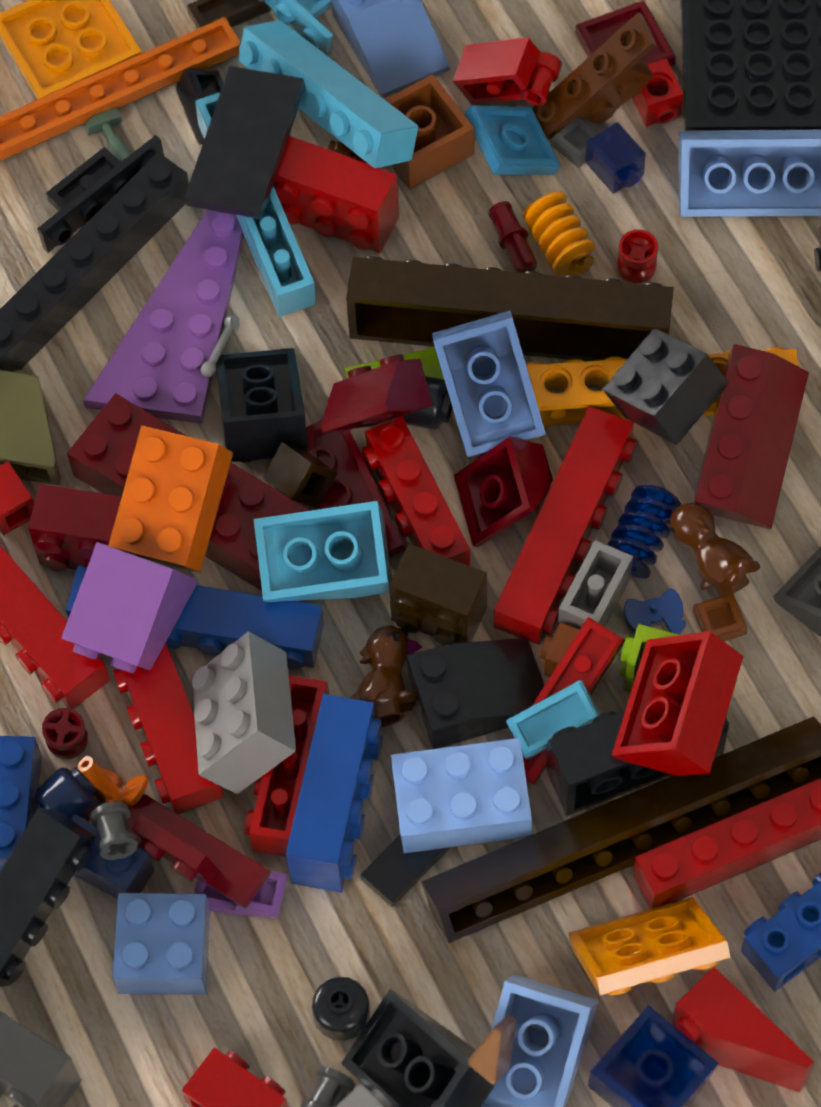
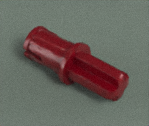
M502 201L493 205L489 209L488 215L499 234L498 244L502 249H506L515 271L524 273L535 270L537 268V261L527 241L528 232L520 226L512 204L508 201Z

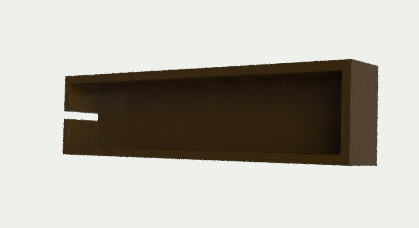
M367 256L365 258L352 257L346 296L350 339L435 347L432 333L511 311L520 346L525 356L566 360L580 359L583 361H602L609 357L628 359L654 328L669 335L674 287L663 286L654 282L636 284L625 283L618 279H583L577 275L551 276L543 275L536 271L524 273L509 272L495 267L484 269L467 268L453 263L435 265L424 264L418 260H406L404 262L384 260L377 256Z

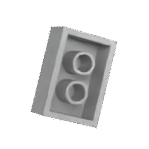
M248 631L192 675L198 773L200 776L235 794H239L296 751L286 652Z

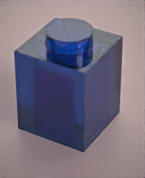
M618 122L586 142L585 163L613 194L624 187L634 186L644 175L646 153Z

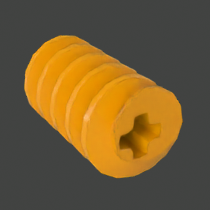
M555 191L529 204L523 213L526 226L532 231L533 238L539 243V249L546 255L547 263L553 267L554 275L562 277L566 275L579 276L593 265L594 258L590 255L595 250V244L592 240L587 239V230L584 227H580V218L577 215H573V206L570 203H566V194L563 191Z

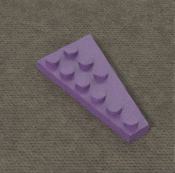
M212 210L206 211L83 399L85 408L102 410L113 395L117 393L157 418L202 424L213 376L205 377L202 375L201 366L203 363L208 362L223 332L224 318L227 315L244 239V233L236 215Z

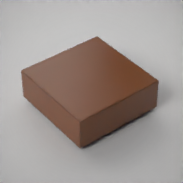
M734 594L694 604L693 612L701 632L711 631L723 641L747 634L748 628Z

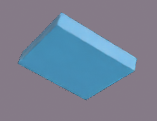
M470 105L464 113L465 117L474 127V136L493 174L554 175L561 167L531 107Z

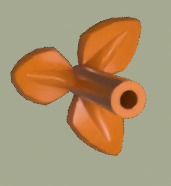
M91 757L83 758L78 764L80 772L99 791L96 794L97 798L105 800V803L119 801L129 806H134L141 799L148 785V777L139 775L130 779L122 788V778L112 770L100 767Z

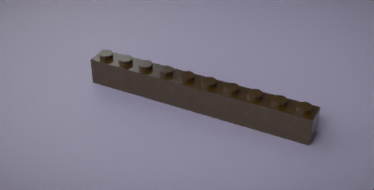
M814 716L715 757L710 773L670 776L421 882L431 914L448 943H451L635 864V857L818 780L821 778V724Z

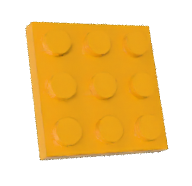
M28 0L0 13V38L37 100L142 54L141 49L110 0Z
M693 897L568 933L572 951L600 995L623 994L628 992L633 985L647 981L654 983L665 982L672 979L675 973L692 968L695 970L709 969L716 966L718 961L730 958L727 940Z

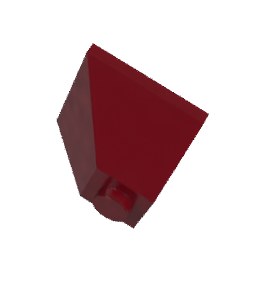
M509 436L454 474L473 546L480 547L537 508L553 481L542 444Z

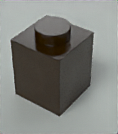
M282 442L263 478L291 499L319 509L338 473L309 452Z

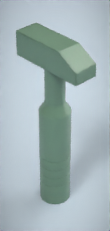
M116 107L93 115L86 123V132L88 135L103 130L109 140V147L115 157L122 162L131 155V152L123 139L118 137L112 126L122 122V114Z

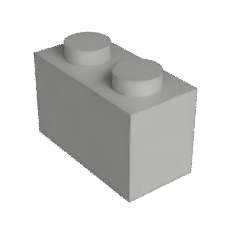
M594 540L559 607L558 625L560 622L580 629L587 617H590L605 627L631 578L633 556Z

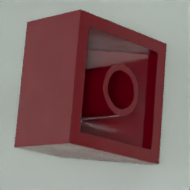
M398 354L379 360L381 366L372 370L371 366H363L348 371V379L333 384L321 422L322 433L370 428L432 407L433 404L421 359L404 360L403 354Z

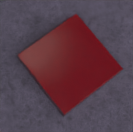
M644 0L576 24L575 33L589 57L637 13L642 14L657 45L638 62L646 65L666 58L669 65L672 66L675 65L676 61L673 50Z

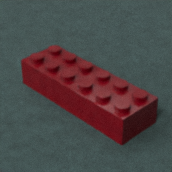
M115 393L69 449L67 456L73 476L103 494L120 496L122 498L141 425L186 435ZM230 463L205 557L262 591L254 519L311 510L235 464Z

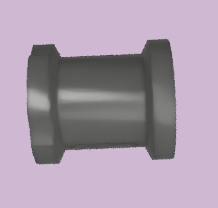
M119 801L108 802L96 807L90 815L92 824L98 828L101 838L99 847L101 857L107 860L123 859L132 855L137 850V838L130 832L127 821L130 817L128 805Z
M320 1066L317 1071L319 1080L309 1100H303L300 1107H336L345 1098L348 1091L354 1090L356 1084L353 1079L344 1073L327 1066Z

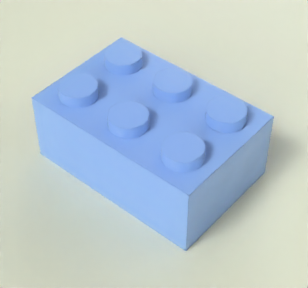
M520 738L391 755L403 853L519 839L532 835V817Z

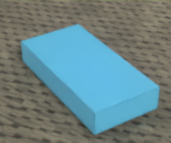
M579 680L509 718L506 722L514 738H520L522 753L525 759H530L548 749V740L552 739V736L559 730L570 726L578 729L589 725L601 714L584 682Z

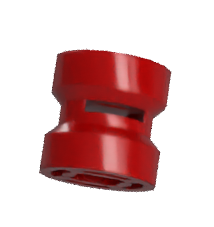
M632 230L622 236L619 242L617 265L618 272L623 279L631 283H643L654 276L658 255V242L655 236L645 230Z

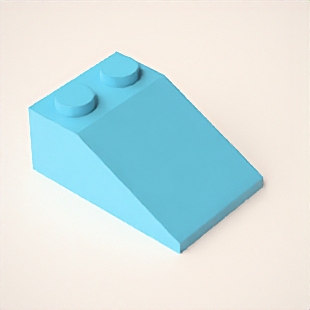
M378 501L254 519L264 602L343 599L389 593V584L392 577L384 515Z

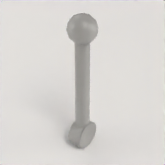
M235 314L224 318L225 328L208 362L203 363L201 366V373L205 377L214 376L216 373L215 364L231 332L237 330L240 326L239 318Z

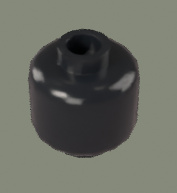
M425 376L433 406L404 415L403 418L407 425L436 430L443 422L450 421L453 407L445 380Z
M335 977L326 980L318 987L313 996L312 1012L316 1027L324 1036L332 1040L347 1041L356 1038L370 1019L371 1009L367 992L359 982L349 977Z

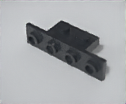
M157 135L153 136L122 162L106 147H103L47 191L48 201L59 212L37 228L43 249L49 253L55 247L67 243L73 236V233L86 224L158 152L164 156L161 139Z

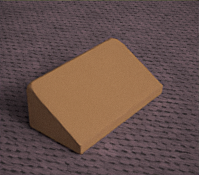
M507 1015L499 1022L468 1059V1065L492 1085H495L510 1067L516 1019L512 1015Z

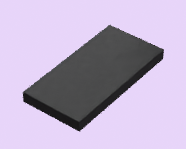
M229 66L184 197L187 206L262 219L306 87L304 78Z

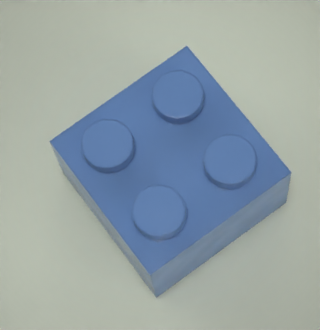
M118 893L112 978L119 994L206 995L211 913L206 894Z

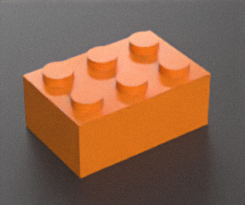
M141 425L108 546L144 559L201 573L233 452L217 443Z

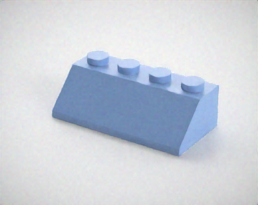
M821 130L679 131L678 179L680 217L821 216Z

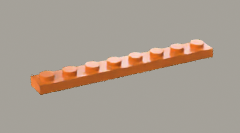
M223 17L0 116V161L88 122L93 115L116 107L120 108L172 85L180 80L186 69L205 70L239 55L241 42L226 18Z

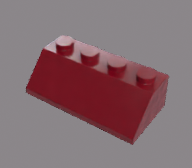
M737 344L733 345L724 372V377L729 384L718 397L693 503L704 506L714 516L772 529L807 383L808 371L776 354Z

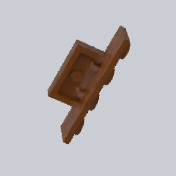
M637 13L551 90L547 95V101L544 105L539 103V106L535 105L532 108L548 140L575 117L598 124L610 119L620 106L628 99L636 96L642 87L653 78L648 65L638 62L657 45L642 14Z

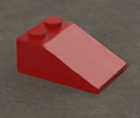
M715 967L705 974L676 1003L671 1030L675 1033L672 1036L676 1043L688 1054L695 1052L701 1059L797 1092H800L805 1087L814 1061Z

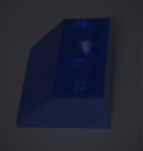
M648 1005L590 1071L588 1087L612 1107H689L719 1063Z

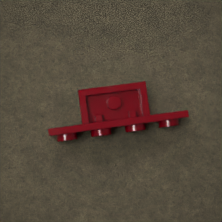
M143 794L134 806L128 805L130 817L127 821L130 832L140 842L138 845L140 849L148 852L150 857L157 861L164 857L173 863L171 868L190 882L197 878L245 909L271 874L268 869L146 794Z

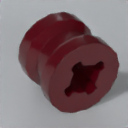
M58 708L51 711L45 717L42 724V733L49 751L55 757L72 759L79 756L86 749L88 733L79 713L70 708ZM70 734H74V736H71L69 739L65 741V737L69 736Z

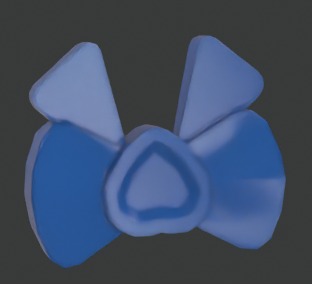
M672 588L668 589L660 598L645 601L631 598L625 602L624 619L631 631H634L633 638L635 637L638 624L651 627V623L657 625L663 619L669 632L679 635L686 626V622L682 620V600L676 590Z

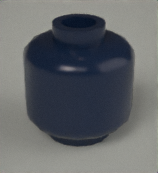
M75 767L73 770L68 768L57 769L35 793L40 808L56 809L70 819L77 815L86 820L99 805L96 796L99 791L80 772L78 767Z

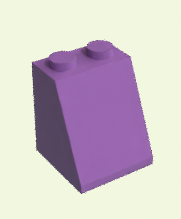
M96 542L61 639L75 643L72 651L96 660L100 652L113 657L110 665L133 674L137 666L151 670L193 593L198 580L169 567Z

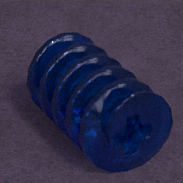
M647 484L635 487L631 493V499L625 505L624 513L618 519V526L612 532L611 540L606 544L633 556L632 577L647 579L650 576L651 570L647 565L656 564L657 555L654 552H659L664 547V542L660 538H667L670 535V528L667 525H670L669 520L673 510L681 505V502L673 493L665 488Z

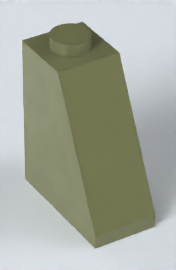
M0 370V465L9 461L20 479L59 486L61 476L45 399L38 376H34L24 370H14L13 372Z

